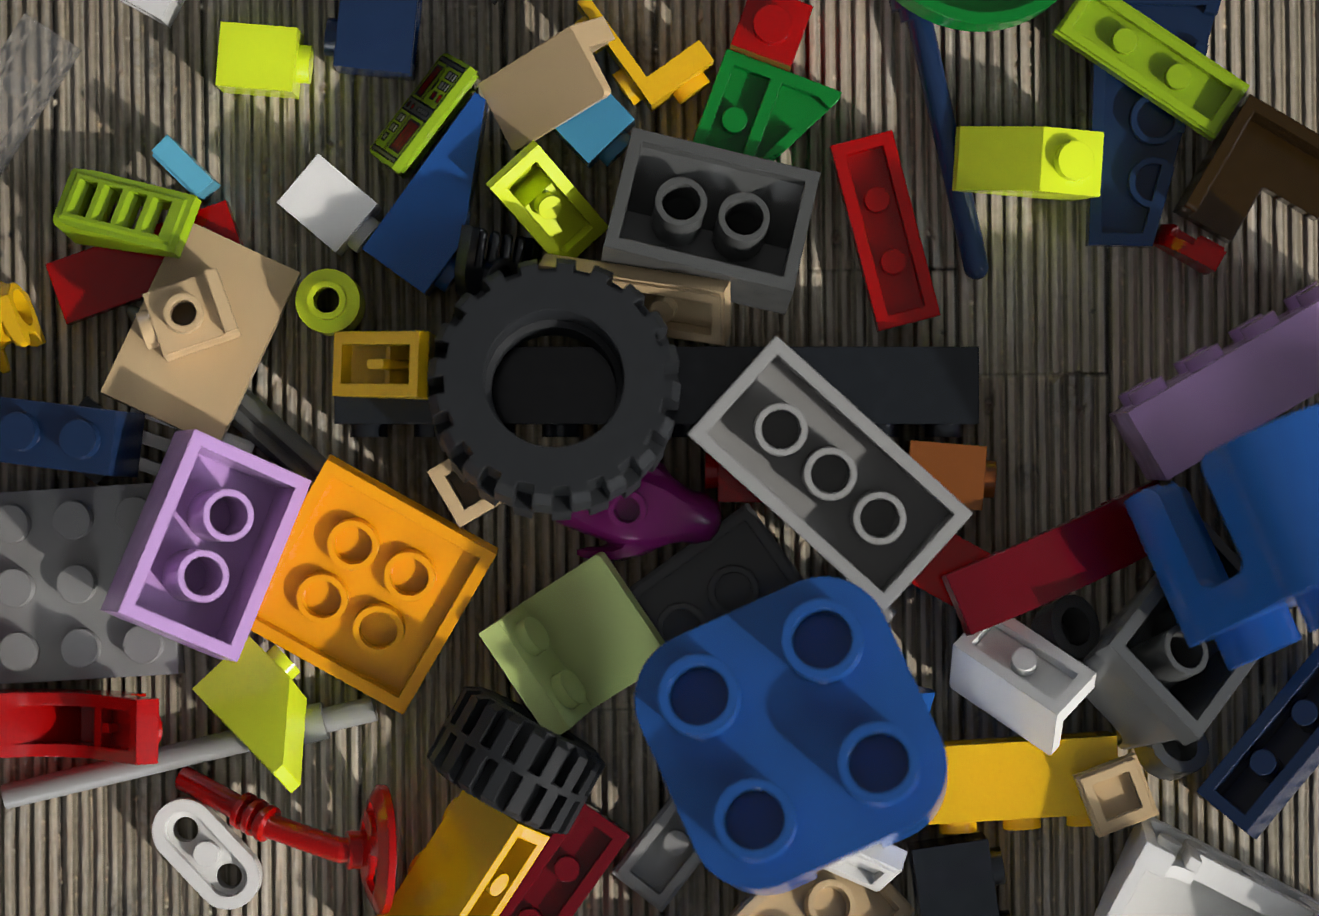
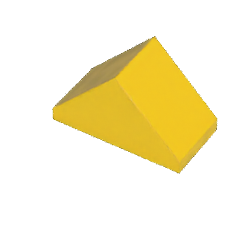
M428 331L335 332L332 396L428 400L429 387L427 375L429 359H432L435 354V335Z

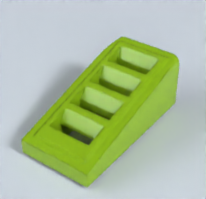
M73 168L54 212L53 223L75 244L180 259L202 201L196 195L104 172ZM114 203H117L110 223H107ZM141 206L143 208L141 210L135 228L131 229L137 216L138 210ZM162 209L168 210L159 235L153 234Z

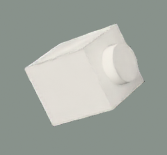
M319 153L277 201L281 207L341 257L349 248L356 253L360 252L380 224L375 217L382 208Z

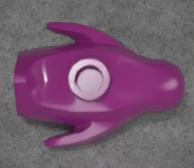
M659 462L653 472L648 471L641 479L640 487L627 498L619 495L609 501V507L606 510L590 515L588 510L571 513V520H557L556 522L607 542V544L602 546L576 549L578 556L589 559L598 552H604L610 561H625L646 555L668 544L680 542L700 544L711 541L719 532L722 523V512L716 500L706 493L693 491L681 484Z

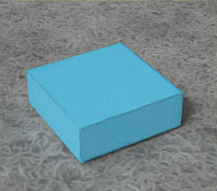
M166 135L151 150L154 153L152 156L190 194L196 195L200 200L207 201L221 187L169 135Z

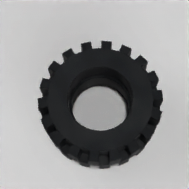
M464 686L427 753V758L434 768L460 789L511 818L535 829L555 834L569 833L606 766L598 752L574 734L566 731L558 735L539 725L529 708L489 689L473 686Z

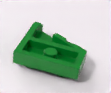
M726 49L692 142L775 161L839 101L842 92Z

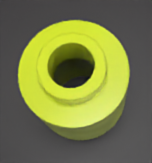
M319 269L307 275L300 283L295 297L296 310L301 320L311 329L326 336H334V333L337 331L354 330L361 322L365 313L366 303L362 289L351 277L336 269ZM333 289L339 295V304L334 311L323 313L317 307L318 297L324 290Z

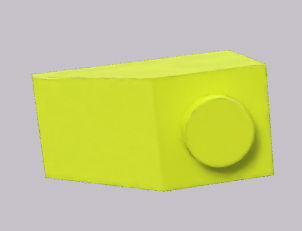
M1046 126L956 127L952 191L1060 201H1077L1100 197L1104 132Z
M248 636L238 662L222 660L192 690L276 779L292 793L301 785L307 698L293 682V679L301 672L275 644L265 652Z

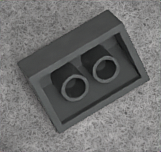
M633 127L606 233L601 262L730 281L731 302L785 315L794 292L821 172Z

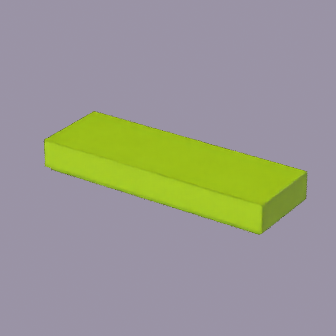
M1074 0L1051 34L1209 141L1215 139L1250 86L1123 0Z

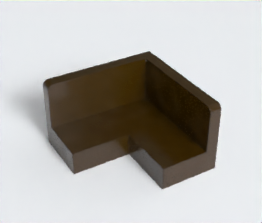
M1251 94L1239 101L1219 131L1173 210L1177 215L1225 243L1232 242L1261 191L1312 221L1319 219V134Z

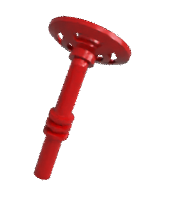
M189 766L184 767L178 773L175 780L176 789L229 817V824L233 828L241 830L248 836H253L255 840L264 842L270 839L336 863H345L347 870L359 869L367 898L376 914L389 913L394 898L396 882L397 839L393 801L387 785H375L363 810L359 830L346 831L345 836L340 837L283 817L278 807L269 805L267 801L257 798L256 795L250 792L241 795Z

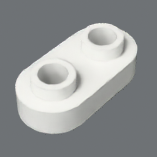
M187 796L170 801L158 811L152 824V838L156 848L207 903L219 909L231 910L242 907L256 895L263 878L262 866L258 857L211 807ZM189 817L197 823L198 834L196 838L184 839L178 834L177 822L180 818ZM231 863L240 868L242 880L238 885L232 886L222 881L220 877L222 865Z

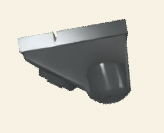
M1204 521L1203 523L1228 578L1231 579L1241 572L1242 560ZM1155 573L1101 632L1098 617L1093 607L1084 598L1075 594L1065 595L1038 611L1030 628L1097 673L1095 687L1086 698L1121 734V739L1118 741L1117 746L1123 750L1134 748L1139 763L1146 772L1158 779L1168 781L1181 779L1195 773L1206 764L1209 757V743L1204 732L1257 661H1252L1228 671L1214 639L1189 648Z

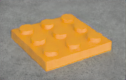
M330 454L303 501L251 631L404 715L495 559L499 548Z

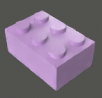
M196 429L175 431L100 610L216 659L238 662L312 481Z

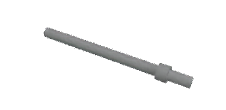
M366 697L329 707H324L322 702L307 705L304 745L330 739V732L378 721L374 699ZM228 730L158 747V764L132 765L102 760L2 784L1 796L5 808L11 809L250 752V750Z

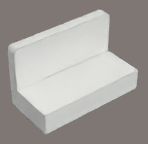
M1012 618L973 635L966 636L965 632L953 644L949 685L958 694L1046 754L1052 755L1060 746L1063 721L1095 687L1097 673L1015 618Z

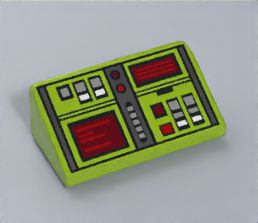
M449 53L442 54L370 148L372 156L402 179L409 178L479 87L478 83L481 82L478 71Z

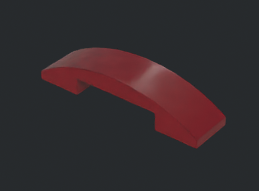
M1151 480L1101 503V506L941 576L966 636L973 635L1031 611L1147 557L1124 502L1143 489L1160 485L1159 481Z

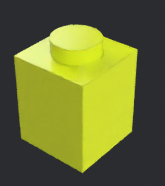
M220 21L215 81L217 88L223 93L299 99L300 83L310 84L312 80L314 50L312 45H304V35L297 27Z

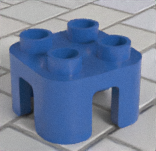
M1319 404L1264 424L1204 455L1201 464L1203 474L1242 559L1241 572L1231 579L1228 578L1194 500L1185 487H1179L1175 482L1165 486L1154 485L1143 489L1124 502L1188 647L1191 648L1214 639L1228 671L1276 652L1302 639L1289 609L1298 606L1309 632L1319 629Z
M812 577L791 584L667 641L647 659L638 676L634 699L637 719L693 847L703 864L715 876L743 892L769 896L782 894L818 878L816 872L874 845L881 843L884 848L914 835L931 822L944 801L948 771L947 756L941 736L881 608L866 591L849 581L834 577Z

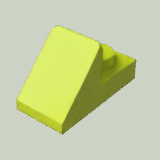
M534 140L485 183L498 201L519 221L547 254L576 258L608 229V225Z

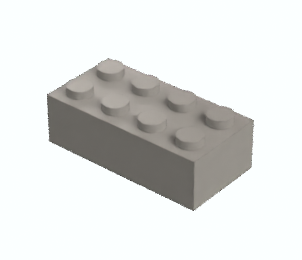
M777 336L773 337L687 433L848 580L866 591L884 612L973 514Z

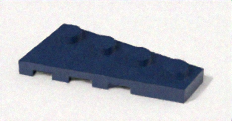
M1123 0L1206 56L1209 46L1207 43L1221 0ZM1091 61L1088 131L1104 132L1100 197L1089 198L1086 202L1085 246L1150 248L1155 240L1175 168L1176 154L1186 125Z

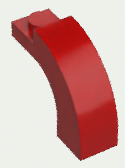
M0 688V758L73 757L132 765L158 764V744L163 731L162 720L159 715V698L146 697V693L111 690Z

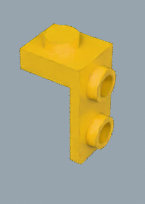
M592 0L576 1L577 9L582 18L574 24L603 16ZM608 22L607 24L615 40L594 52L598 54L603 49L608 51L620 68L611 76L622 93L633 106L643 100L651 113L672 97H675L681 105L711 83L705 74L713 69L714 59L700 40L693 43L649 76L644 74Z

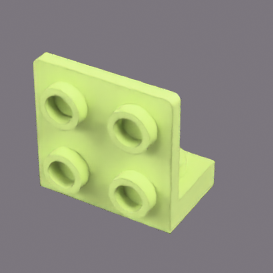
M598 552L505 613L479 633V636L539 725L558 735L571 729L593 708L635 683L647 659L665 643L604 552Z

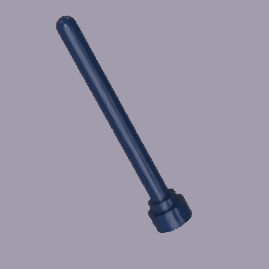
M889 0L891 12H898L900 23H907L964 272L969 278L979 280L987 275L989 263L973 193L952 191L957 124L934 24L907 10L897 1Z

